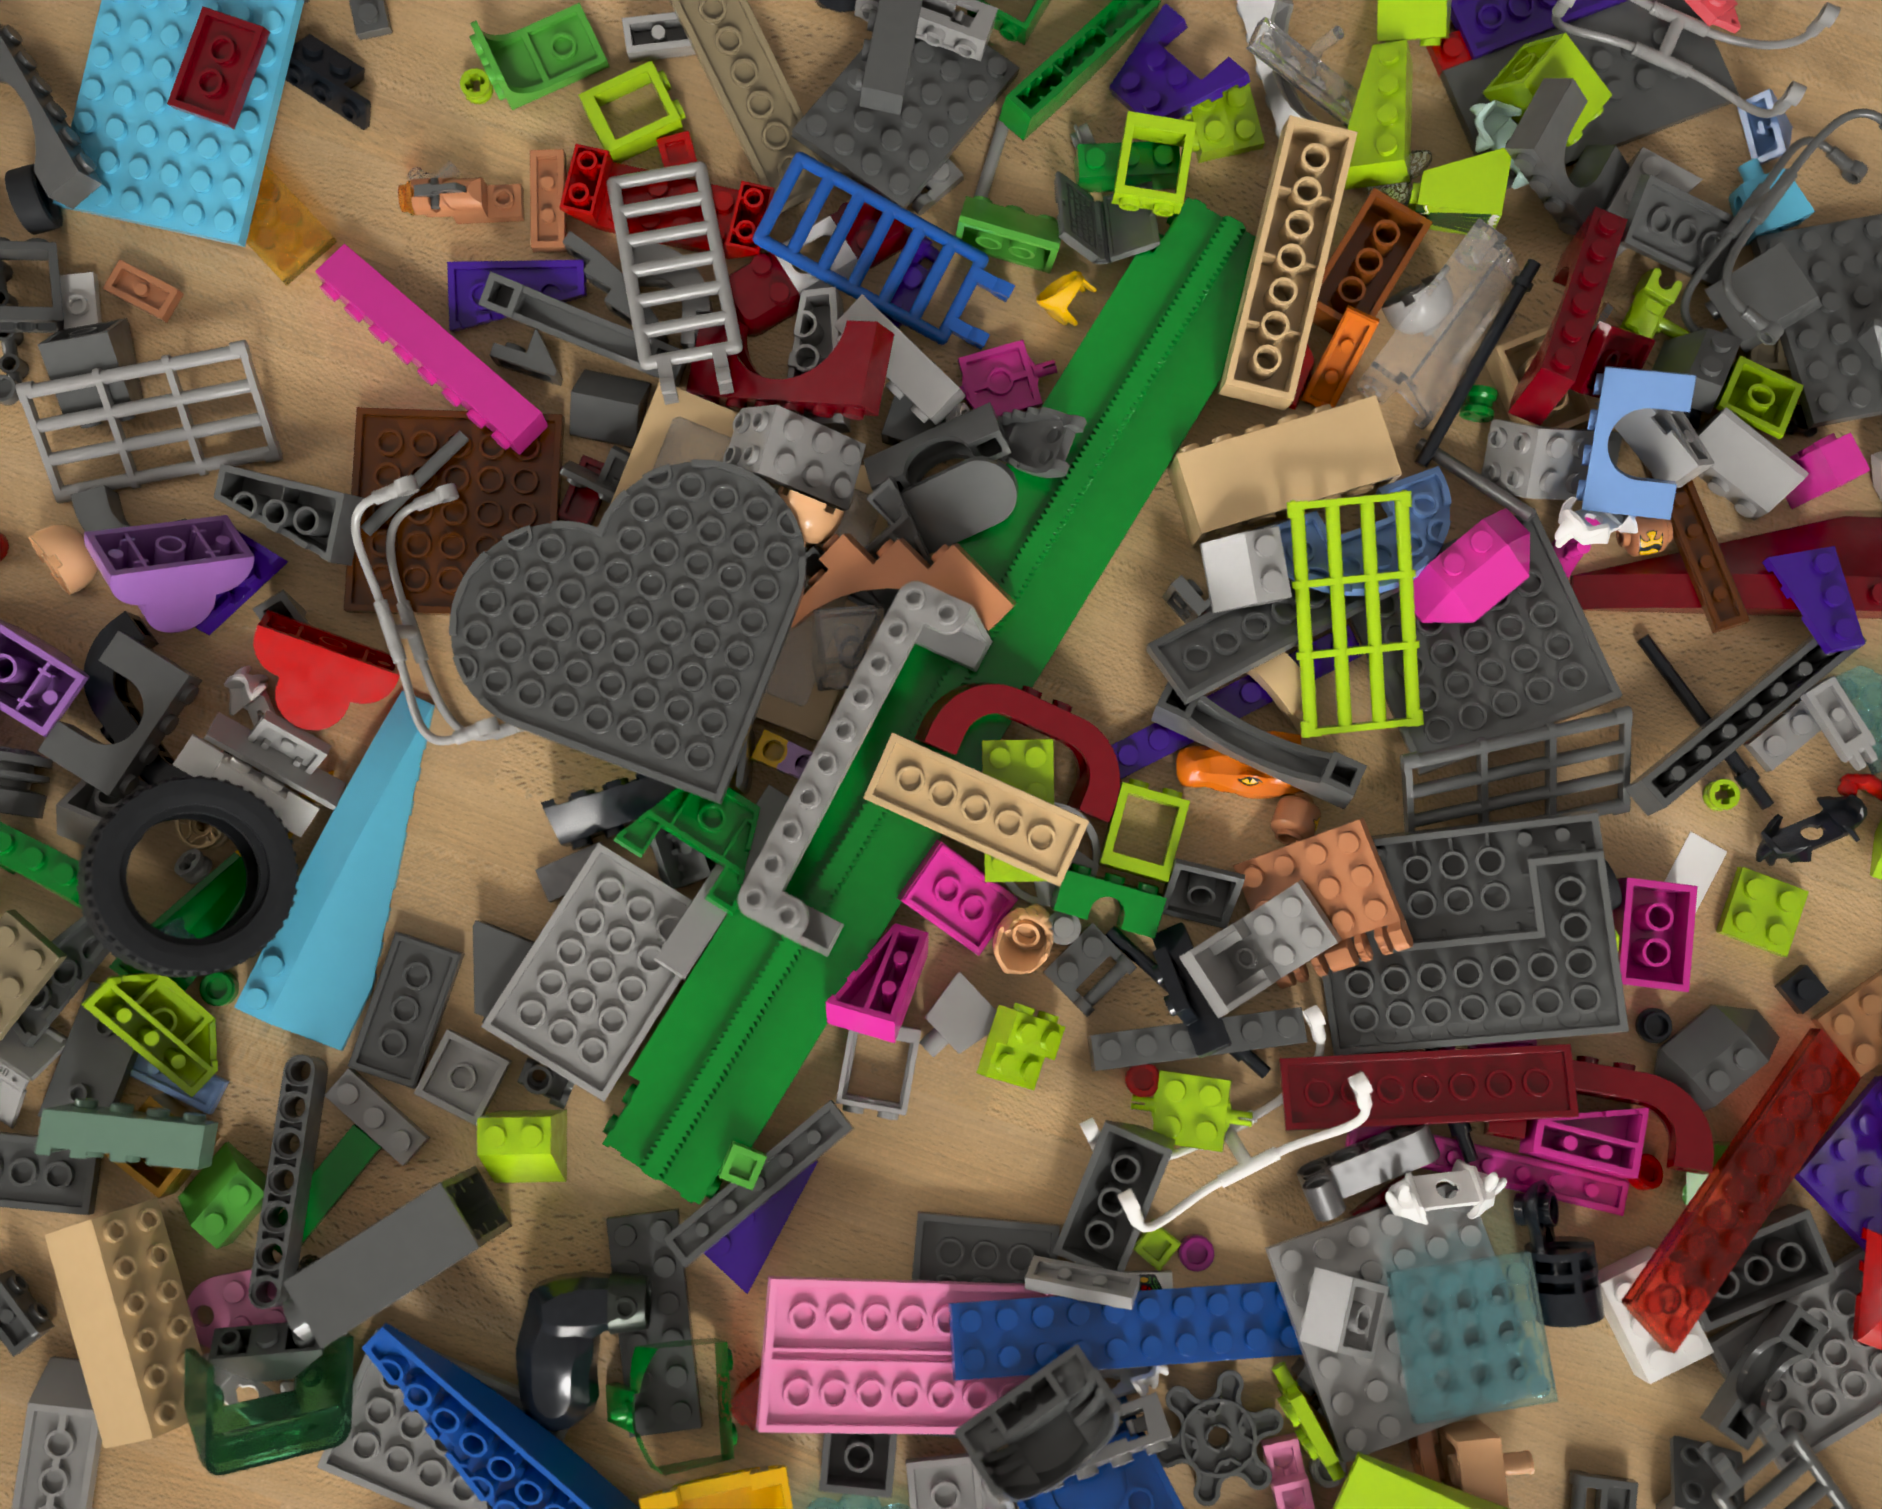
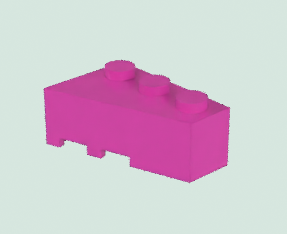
M895 923L868 953L866 961L857 971L853 970L847 977V982L837 994H832L826 1001L827 1023L895 1043L928 957L929 933Z

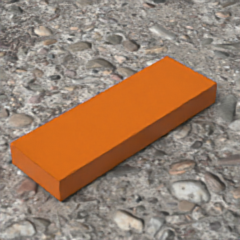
M1347 306L1301 397L1302 401L1315 407L1330 404L1332 408H1335L1380 319L1352 306Z

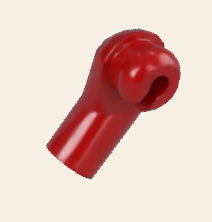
M1847 773L1839 779L1841 783L1838 785L1837 791L1840 795L1848 796L1853 794L1856 796L1858 790H1864L1882 802V780L1874 774Z

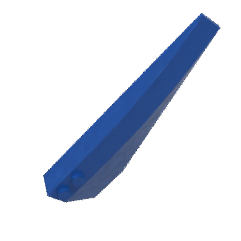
M385 1323L363 1345L362 1349L390 1385H398L404 1393L402 1401L411 1412L417 1410L427 1423L425 1430L433 1441L439 1438L446 1447L447 1452L445 1456L480 1501H487L493 1509H640L591 1465L538 1422L487 1385L412 1337Z

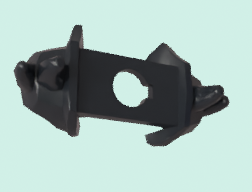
M1853 794L1843 797H1818L1817 801L1823 808L1820 813L1785 828H1779L1783 816L1777 814L1760 833L1762 841L1757 848L1756 861L1762 862L1765 859L1769 866H1773L1777 859H1787L1790 863L1811 862L1812 851L1845 836H1849L1857 842L1860 838L1855 829L1866 819L1868 815L1867 807L1860 798ZM1809 827L1821 828L1823 835L1819 839L1809 840L1801 835V831Z

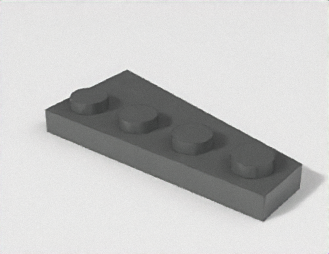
M85 916L81 917L51 941L67 957L12 1026V1029L24 1046L33 1047L110 952L95 938L94 932L87 925L88 922Z

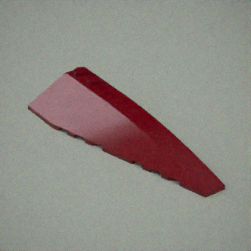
M1842 516L1719 543L1748 615L1802 617V613L1791 598L1787 599L1781 591L1782 584L1773 571L1768 572L1762 562L1767 557L1835 546L1857 618L1882 619V517ZM1680 552L1571 576V587L1584 611L1704 614Z

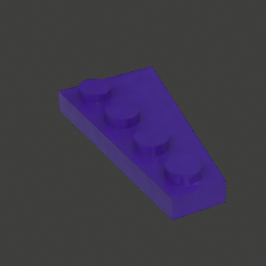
M584 260L447 262L449 331L453 333L508 318L479 305L490 271L559 301L568 302L587 297L586 276L583 272L586 262Z

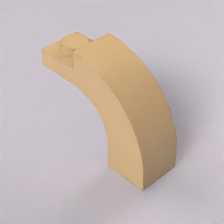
M1284 652L1246 673L1268 693L1290 727L1300 732V721L1303 720L1300 667ZM1316 698L1318 715L1323 710V707Z

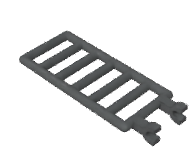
M1754 1403L1750 1404L1742 1413L1766 1444L1740 1467L1734 1470L1727 1456L1722 1452L1719 1453L1709 1441L1697 1450L1721 1480V1483L1713 1489L1711 1494L1720 1509H1764L1808 1470L1816 1481L1784 1509H1810L1825 1495L1834 1505L1830 1509H1854L1800 1431L1795 1426L1789 1425L1779 1432L1771 1416L1767 1413L1763 1415ZM1791 1445L1798 1454V1457L1737 1508L1730 1497Z

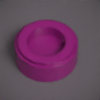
M1189 1234L1180 1241L1182 1244L1177 1250L1178 1258L1187 1269L1199 1272L1207 1269L1212 1264L1214 1248L1206 1237L1200 1234Z

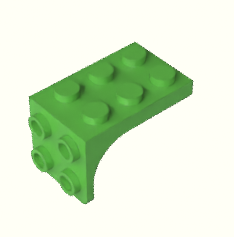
M580 3L522 29L503 35H491L483 32L477 20L470 23L475 34L470 35L469 38L483 64L485 72L499 100L507 99L512 110L609 67L608 61Z

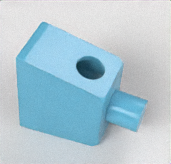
M1758 158L1752 159L1738 167L1744 183L1729 195L1733 216L1738 213L1755 188L1760 183H1763L1769 173H1764ZM1785 168L1782 169L1774 183L1771 185L1770 190L1777 182V180L1780 178L1782 173L1786 170ZM1795 181L1763 224L1757 226L1743 247L1750 245V242L1757 236L1783 232L1798 226L1815 212Z

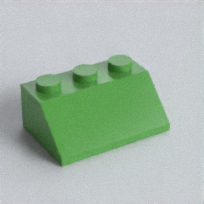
M966 196L955 237L981 250L990 257L1049 274L1061 243L1056 218L1049 215H1031L1014 205L1006 207L996 205L990 199L983 196H974L973 198Z

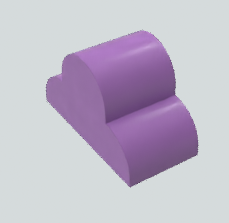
M227 515L84 532L85 547L116 598L127 604L138 605L149 625L158 631L166 633L186 631L203 622L214 608L216 594L230 591L241 584L250 574L254 564L255 556Z
M0 619V710L40 735L47 737L56 722L60 721L90 676L74 665L71 658L54 646L28 631Z

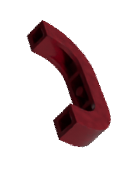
M982 682L966 684L951 690L936 701L924 716L914 739L954 755L957 754L964 735L972 723L982 716L997 713L1059 741L1071 751L1077 765V780L1067 805L1081 813L1109 823L1119 796L1120 771L1118 761L1111 744L1104 734L1087 720L1072 714V706L1053 699L1052 704L1041 699L1043 693L1025 685L1020 690L1012 686Z
M1577 1056L1576 1060H1573L1577 1094L1649 1108L1662 1121L1669 1141L1666 1168L1700 1175L1712 1173L1714 1144L1710 1126L1698 1104L1682 1088L1657 1075L1635 1071L1636 1066L1633 1064L1613 1062V1067L1599 1065V1059L1589 1056ZM1527 1120L1485 1122L1484 1135L1521 1141L1525 1138Z

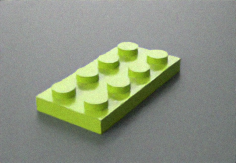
M1053 739L982 741L984 774L1054 804ZM984 853L985 882L1046 881Z

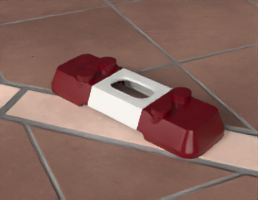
M849 202L843 203L837 211L815 223L803 247L821 236L831 237ZM864 202L830 270L849 279L883 212ZM894 219L870 269L902 251L913 229ZM790 239L783 242V244L787 246ZM770 252L757 254L750 263L729 274L737 319L749 327L747 336L753 337L767 332L795 315L798 311L802 290L833 287L809 273H798L789 262Z

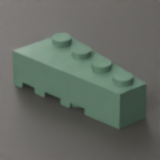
M75 1098V1102L72 1104L44 1108L42 1111L35 1154L51 1155L53 1152L70 1150V1158L86 1159L87 1157H104V1153L110 1154L109 1160L111 1162L136 1163L140 1162L141 1158H146V1165L193 1170L206 1168L212 1164L219 1122L207 1121L206 1114L184 1112L183 1117L170 1116V1109L149 1107L147 1112L134 1111L135 1105L129 1103H111V1107L98 1106L99 1100L92 1098Z

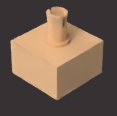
M1481 1420L1453 1422L1438 1428L1442 1467L1445 1475L1444 1484L1509 1508L1506 1476L1534 1474V1461L1531 1452L1524 1450L1503 1453L1501 1437Z

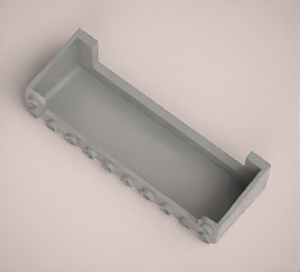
M919 581L909 582L899 590L739 892L738 906L744 915L827 957L829 956L844 924L807 906L784 891L914 644L977 672L992 640L973 605Z

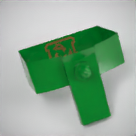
M716 1338L674 1340L635 1346L631 1360L630 1387L619 1382L606 1384L607 1421L634 1434L647 1463L659 1473L669 1475L734 1459L733 1445L737 1444L738 1434L731 1415L729 1371L733 1369V1355L727 1346V1342ZM715 1343L721 1455L656 1467L644 1447L640 1434L636 1432L635 1394L639 1393L649 1362L660 1348Z

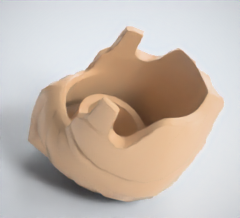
M1033 904L1026 908H1016L1014 911L1009 912L998 924L994 932L992 946L994 956L1005 974L1021 975L1031 973L1038 969L1048 958L1053 945L1054 934L1053 930H1051L1052 924L1049 921L1050 914L1040 904Z

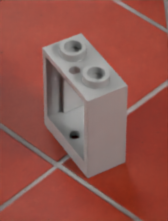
M901 1025L896 1041L910 1043L900 1102L848 1093L858 1034H862L849 1030L836 1103L843 1104L842 1110L851 1113L863 1114L864 1108L877 1110V1117L898 1120L899 1115L906 1116L921 1029Z

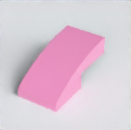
M1295 1432L1261 1440L1265 1464L1272 1473L1270 1485L1276 1508L1315 1509L1309 1479L1305 1473L1300 1445Z

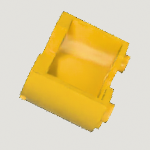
M771 1465L765 1471H760L759 1466L715 1474L673 1485L669 1492L663 1493L661 1489L639 1498L640 1509H793L785 1465Z

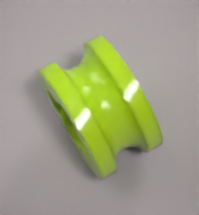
M477 68L469 69L461 76L460 88L468 101L473 104H483L492 97L493 86L483 70ZM479 81L481 84L480 91L474 92L472 89L474 86L473 82Z
M1720 779L1709 782L1705 786L1702 798L1708 808L1714 811L1728 810L1738 804L1740 791L1733 781ZM1720 786H1722L1721 791L1726 790L1728 793V798H1724L1722 804L1720 803L1721 799L1716 800L1715 792L1720 791Z

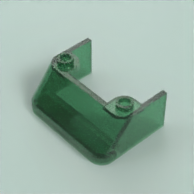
M347 1332L325 1346L322 1356L294 1377V1390L225 1406L224 1393L214 1383V1366L194 1348L185 1349L184 1408L201 1465L214 1476H224L341 1445L348 1438L352 1428L354 1336Z

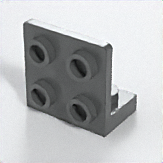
M1182 575L1170 584L1162 596L1185 624L1212 611L1210 598L1204 601L1201 597L1203 592L1193 580H1186Z
M1676 1435L1670 1438L1671 1493L1656 1504V1509H1720L1711 1494L1713 1489L1721 1483V1480L1697 1451L1705 1443ZM1713 1445L1719 1453L1722 1452L1727 1456L1734 1470L1743 1464V1456L1740 1452ZM1744 1485L1730 1497L1737 1508L1745 1503Z

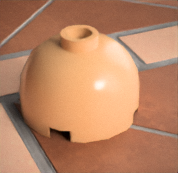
M780 486L777 493L794 514L803 536L804 545L806 543H824L835 534L845 513L844 511L837 508L834 511V508L827 506L823 502L796 491L788 490Z
M64 524L49 525L28 537L41 562L46 563L52 571L50 573L51 576L68 595L86 587L96 576L98 567L85 547L84 534L82 535L74 527Z

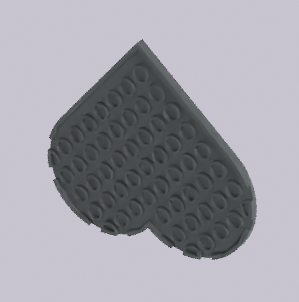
M693 459L691 462L675 465L666 464L642 475V479L634 483L626 491L620 492L608 507L598 527L573 521H552V523L532 527L528 525L503 536V540L491 547L486 553L483 551L471 564L457 588L449 621V635L451 636L453 660L463 683L478 702L491 714L518 729L722 805L799 608L805 588L807 559L803 536L794 514L784 500L776 493V490L752 472L722 461Z

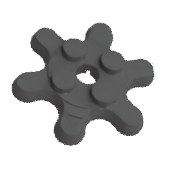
M1225 1370L1218 1376L1216 1391L1207 1399L1194 1397L1186 1387L1180 1385L1170 1388L1165 1398L1168 1408L1179 1417L1181 1428L1179 1433L1173 1437V1440L1166 1442L1168 1448L1156 1453L1162 1467L1165 1468L1181 1463L1193 1467L1197 1476L1193 1494L1196 1501L1203 1506L1214 1505L1219 1500L1222 1483L1231 1476L1241 1477L1255 1490L1265 1489L1272 1480L1271 1470L1258 1458L1257 1446L1264 1437L1276 1435L1282 1430L1284 1424L1283 1417L1278 1410L1271 1407L1257 1412L1245 1409L1240 1399L1244 1388V1381L1242 1376L1235 1370ZM1215 1426L1227 1430L1226 1441L1218 1446L1212 1445L1208 1441L1209 1433Z

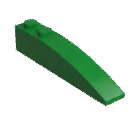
M1113 0L1006 95L999 120L1024 141L1104 66L1154 12L1161 1Z

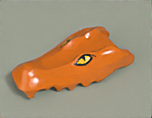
M1272 730L1265 731L1284 740L1302 745L1301 735ZM1207 746L1183 748L1179 750L1176 757V775L1183 787H1209L1212 790L1235 793L1240 797L1250 799L1277 798L1305 792Z

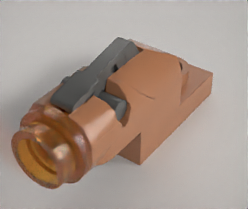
M482 177L423 178L408 180L406 184H400L398 187L401 211L403 213L410 212L411 216L425 215L431 218L453 217L457 224L524 221V189L521 184L487 185Z

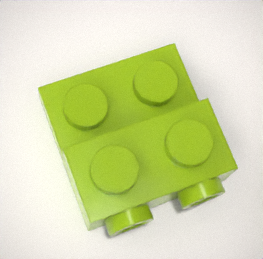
M1249 83L1241 88L1237 84L1223 91V97L1213 102L1207 99L1191 107L1192 112L1181 117L1182 120L1197 122L1192 152L1196 153L1198 163L1263 149L1265 141Z
M1016 1002L1013 1009L998 1005L976 1073L1034 1090L1044 1059L1055 1060L1065 1026L1057 1024L1058 1016L1039 1010L1036 1017L1033 1016L1034 1008Z

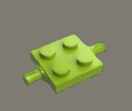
M1160 1070L1158 1089L1154 1097H1138L1133 1094L1131 1100L1145 1103H1131V1110L1152 1112L1153 1131L1176 1140L1175 1145L1216 1152L1224 1151L1225 1134L1230 1124L1252 1127V1120L1239 1119L1238 1117L1253 1118V1112L1232 1110L1230 1101L1232 1080Z
M1285 1362L1276 1364L1272 1367V1371L1279 1381L1277 1387L1282 1396L1277 1398V1401L1293 1426L1300 1427L1294 1432L1302 1447L1308 1452L1312 1460L1319 1458L1320 1462L1328 1470L1332 1481L1342 1479L1346 1473L1341 1467L1335 1450L1332 1449L1306 1399L1297 1388L1298 1382L1292 1377Z

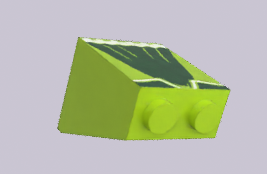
M1505 148L1424 170L1420 183L1413 182L1407 207L1433 222L1429 230L1492 238L1502 215L1512 158Z

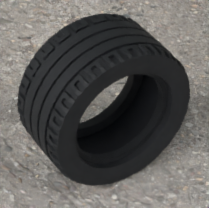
M190 775L180 778L173 777L145 786L117 804L100 820L88 837L85 848H83L81 853L82 857L79 860V872L77 873V892H79V905L82 906V914L88 922L89 929H92L95 938L102 943L105 949L112 952L113 956L118 957L122 962L133 966L135 969L159 976L193 977L209 975L228 970L246 962L247 959L253 958L257 952L267 947V943L276 937V933L283 928V922L285 919H288L290 908L295 903L293 898L294 895H297L296 882L299 880V876H296V870L299 867L295 860V857H297L296 851H293L292 847L294 843L288 837L287 827H283L281 818L276 817L272 807L268 808L263 799H258L252 791L247 792L243 790V786L233 785L227 780L222 782L215 777L206 778L199 775L191 777ZM179 819L206 823L225 834L234 843L242 857L246 871V888L242 902L229 922L206 937L196 939L181 938L164 933L148 923L137 911L131 900L127 886L129 858L141 836L156 824Z

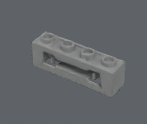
M856 0L854 15L868 22L870 10H877L879 2ZM923 0L915 38L926 41L932 46H940L954 51L962 57L981 61L994 28L998 8L977 0ZM956 5L976 12L975 18L965 15L964 11H954Z
M1157 1392L1121 1405L1123 1415L1120 1417V1420L1144 1412V1416L1126 1421L1130 1436H1136L1144 1431H1148V1435L1129 1442L1127 1438L1107 1444L1093 1459L1071 1476L1077 1475L1078 1480H1083L1099 1473L1097 1467L1111 1462L1113 1468L1134 1461L1132 1454L1146 1450L1147 1455H1152L1167 1449L1166 1442L1173 1440ZM1062 1481L1061 1483H1059L1058 1485L1054 1486L1053 1488H1051V1489L1045 1491L1044 1493H1047V1492H1050V1491H1053V1490H1056V1489H1059V1488L1065 1486V1485H1064V1482Z

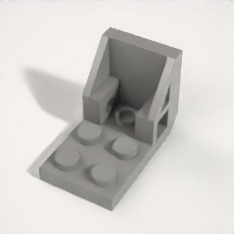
M1300 880L1245 917L1180 956L1179 959L1219 1019L1282 977L1334 946L1342 939L1303 880Z

